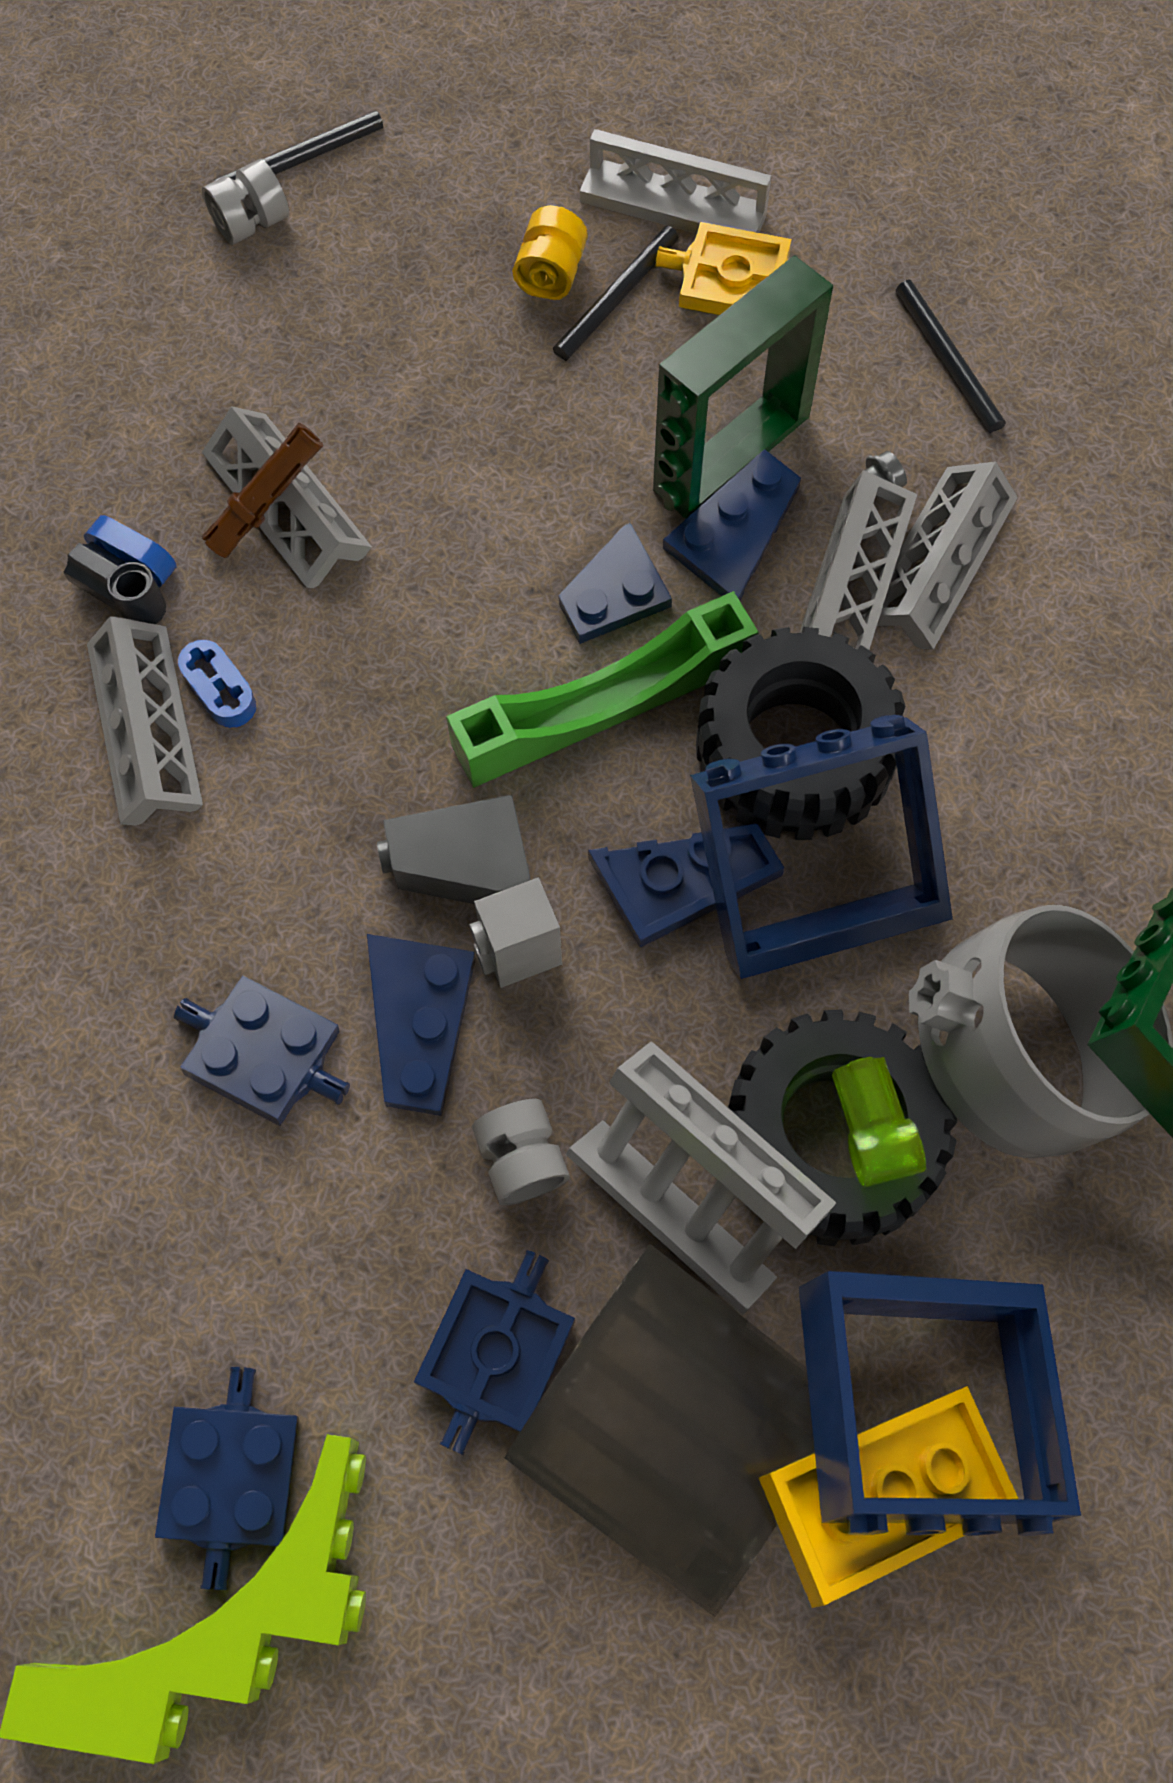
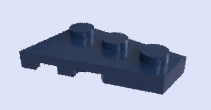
M764 449L663 539V549L720 596L734 591L738 599L741 600L744 590L753 573L756 572L774 533L777 532L800 488L801 477Z
M758 824L723 829L737 899L783 876L785 867ZM701 832L693 833L689 839L658 843L657 839L637 842V847L608 851L607 847L588 850L589 861L640 948L716 910Z
M367 934L386 1107L442 1116L474 969L475 952Z

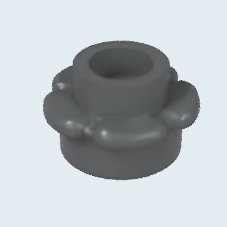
M885 451L878 456L869 455L866 458L867 469L864 471L900 487H904L907 484V477L903 466L890 451Z

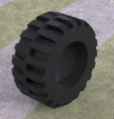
M785 627L772 630L771 637L765 640L761 634L755 635L743 641L742 653L737 649L730 650L720 660L719 670L711 672L705 684L704 697L701 699L696 739V757L701 762L700 772L706 771L707 765L718 760L737 759L741 762L761 756V752L765 748L755 738L749 724L759 714L772 707L785 704L810 706L830 716L841 729L852 732L871 727V721L882 716H903L906 706L902 692L898 689L892 690L895 678L885 665L882 664L877 668L873 664L875 654L862 645L858 649L848 645V637L834 632L831 638L819 635V628L803 627L802 633H790V628ZM895 752L720 799L718 804L725 811L729 810L732 806L738 810L736 821L743 825H751L757 822L766 826L764 835L780 839L781 831L783 830L795 832V840H812L814 830L822 829L824 836L829 837L843 831L846 819L850 824L856 825L868 816L871 806H877L887 792L897 767Z
M842 1009L824 1010L820 1021L813 1022L809 1014H804L791 1019L788 1030L784 1032L777 1027L763 1037L760 1048L757 1051L751 1050L742 1063L728 1104V1108L836 1202L827 1216L810 1233V1235L817 1236V1244L835 1246L839 1240H850L852 1246L868 1243L875 1235L882 1233L886 1236L900 1228L911 1216L913 1217L941 1184L947 1174L945 1167L953 1158L957 1141L950 1135L951 1130L957 1124V1117L947 1106L931 1078L921 1044L913 1050L903 1042L908 1033L894 1023H892L888 1031L874 1026L875 1015L860 1011L855 1021L843 1020ZM819 1081H839L858 1087L870 1095L882 1108L891 1128L892 1144L885 1161L870 1174L852 1178L825 1174L803 1161L790 1145L783 1128L786 1105L798 1089Z

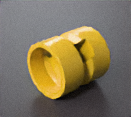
M551 205L540 207L532 213L523 243L512 269L515 282L528 295L550 300H560L568 295L588 238L585 224L575 213L563 207Z

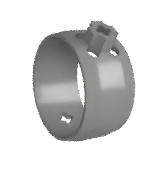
M1045 905L1006 916L956 945L941 961L934 960L921 967L916 984L909 990V1013L918 1016L919 1037L923 1056L938 1092L953 1114L970 1132L987 1145L1006 1154L1021 1158L1066 1155L1117 1136L1150 1114L1087 1045L1101 1018V1015L1098 1013L1099 1010L1110 1000L1118 984L1116 980L1117 974L1129 963L1134 953L1130 946L1116 932L1092 915L1068 906ZM1005 961L1015 965L1032 977L1048 993L1064 1016L1075 1038L1082 1062L1083 1099L1081 1107L1057 1091L1040 1073L1025 1051L1016 1033L1007 1006L1004 989ZM981 962V969L977 972L974 978H972L973 971ZM1163 1003L1153 1027L1173 1048L1171 1027ZM980 1006H983L984 1014L982 1021L975 1028L974 1019L976 1012ZM941 1030L948 1032L945 1045L939 1039Z

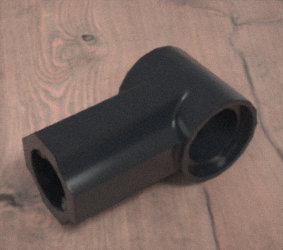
M92 541L88 544L78 543L68 554L67 566L63 572L69 582L120 612L123 619L157 624L162 620L166 613V602L150 569L138 562L127 563Z

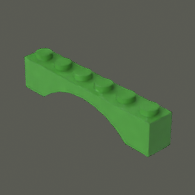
M730 592L687 611L670 627L647 644L595 673L567 684L541 691L516 695H494L446 716L451 746L472 787L475 788L704 686L711 672L719 670L720 660L730 650L737 649L742 653L743 641L758 635L759 632L735 592Z

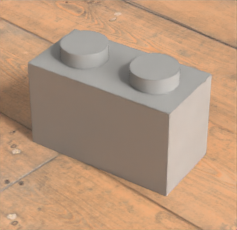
M539 877L474 901L478 921L469 924L475 942L473 947L484 975L494 972L500 988L562 965L560 926Z

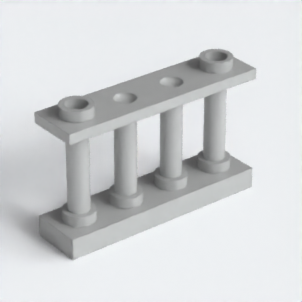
M651 1041L619 1066L609 1082L611 1086L627 1099L612 1125L609 1126L602 1120L574 1143L565 1155L743 1316L777 1278L763 1262L781 1239L784 1238L796 1249L827 1216L836 1202ZM645 1116L672 1139L655 1166L628 1143ZM690 1156L717 1179L699 1206L672 1183ZM735 1197L739 1198L764 1221L745 1247L717 1223Z

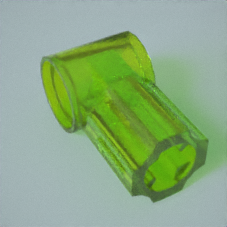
M866 1057L851 1061L849 1064L835 1069L832 1077L849 1126V1153L860 1184L863 1187H868L925 1172L926 1159L921 1138L913 1121L910 1118H904L885 1058Z

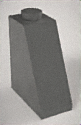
M512 795L383 820L387 840L377 842L383 874L393 872L398 889L474 904L476 900L531 880Z

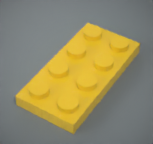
M968 1386L950 1392L857 1434L864 1498L1019 1499ZM815 1453L759 1477L812 1608L825 1606L965 1536L962 1532V1524H945L946 1532L934 1535H907L905 1523H888L889 1532L849 1535L847 1523H822Z

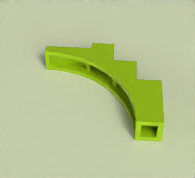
M326 1435L312 1486L288 1533L258 1573L214 1614L166 1643L121 1660L90 1665L48 1663L16 1665L0 1728V1738L156 1764L168 1759L170 1748L178 1749L182 1743L189 1711L187 1705L180 1704L182 1693L249 1704L259 1700L261 1689L269 1690L271 1688L278 1661V1648L269 1647L271 1635L332 1645L346 1644L349 1631L359 1632L366 1603V1591L357 1590L359 1576L335 1572L337 1559H347L352 1543L354 1521L345 1519L349 1493L359 1494L365 1473L366 1455L357 1454L359 1442L348 1437Z

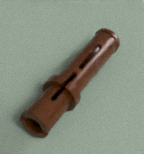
M297 423L286 440L262 465L251 481L239 493L233 492L227 499L228 507L202 535L205 544L212 551L223 558H228L241 539L253 527H260L265 521L264 514L272 503L285 491L310 459L323 448V443L319 441L320 439L309 428L301 423Z

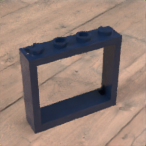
M901 715L882 716L871 721V727L852 732L844 729L826 731L819 734L815 742L796 747L791 744L770 746L764 749L759 757L741 762L737 759L718 760L707 765L706 771L690 775L725 954L741 979L953 920L928 736L925 730L907 717ZM895 752L914 884L743 932L718 800Z
M827 1271L798 1287L822 1523H847L849 1535L889 1532L888 1523H905L907 1535H934L945 1533V1524H962L963 1535L967 1536L998 1534L1002 1532L1001 1524H1017L1018 1535L1036 1536L1053 1534L1052 1522L1081 1516L1043 1284ZM844 1314L998 1322L1024 1499L864 1498Z

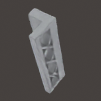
M594 129L590 138V169L580 189V202L693 233L698 232L700 222L760 233L767 215L772 175ZM603 150L617 153L625 163L618 164L603 160ZM649 162L659 164L669 174L665 176L655 174L646 164ZM693 174L705 176L712 186L704 187L697 185L690 176ZM743 186L758 190L757 200L740 196L734 188Z
M231 406L206 444L202 454L230 490L239 493L251 481L252 471L259 470L286 439L266 414ZM232 437L237 441L238 464H230L222 454ZM307 465L304 466L285 491L272 503L264 514L265 521L260 525L261 530L306 588H315L320 585L338 559L359 561L366 556L372 547ZM278 504H286L291 510L290 532H283L278 525ZM305 538H313L323 550L312 566L305 560Z
M997 462L946 468L901 546L877 626H901L916 647L920 649L935 648L1018 498ZM968 483L965 488L951 496L957 484ZM949 517L944 525L930 533L935 525ZM927 555L924 562L908 571L914 562ZM905 593L898 607L887 608L891 601ZM863 613L862 617L865 619L866 613Z
M863 470L844 495L799 633H802L803 627L819 628V635L831 637L834 624L849 619L858 636L855 649L862 645L870 650L917 498L916 493ZM877 495L899 505L897 517L883 522L873 504L875 496ZM868 521L870 527L865 528ZM876 536L885 555L883 559L870 563L860 543L863 539ZM854 562H855L857 568H855V569L852 570L853 565H854ZM862 577L872 597L870 601L856 606L847 588V584L851 580ZM842 605L844 610L839 612L840 606ZM866 613L865 619H863L861 614Z
M110 616L87 643L120 824L134 826L142 824L156 809L196 811L203 806L167 628L166 626ZM133 638L152 642L155 656L152 662L134 647ZM145 677L162 692L164 704L161 707L143 692L141 681ZM153 722L171 737L173 749L170 752L152 737L150 725ZM163 767L180 782L182 793L163 791L159 774Z

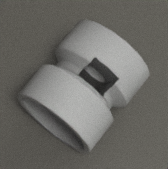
M261 158L236 170L235 180L224 176L202 187V195L214 224L230 245H234L255 234L257 224L267 228L289 217V206L283 189L272 169ZM240 200H242L246 209L243 208Z
M536 1098L525 1099L501 1106L484 1114L472 1124L483 1159L494 1162L488 1174L499 1205L506 1206L524 1202L553 1191L570 1179L559 1146L549 1144L547 1141L553 1131L541 1100Z

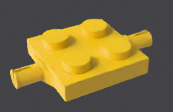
M700 222L696 239L686 252L659 246L656 267L683 271L679 307L721 315L788 260L792 239Z

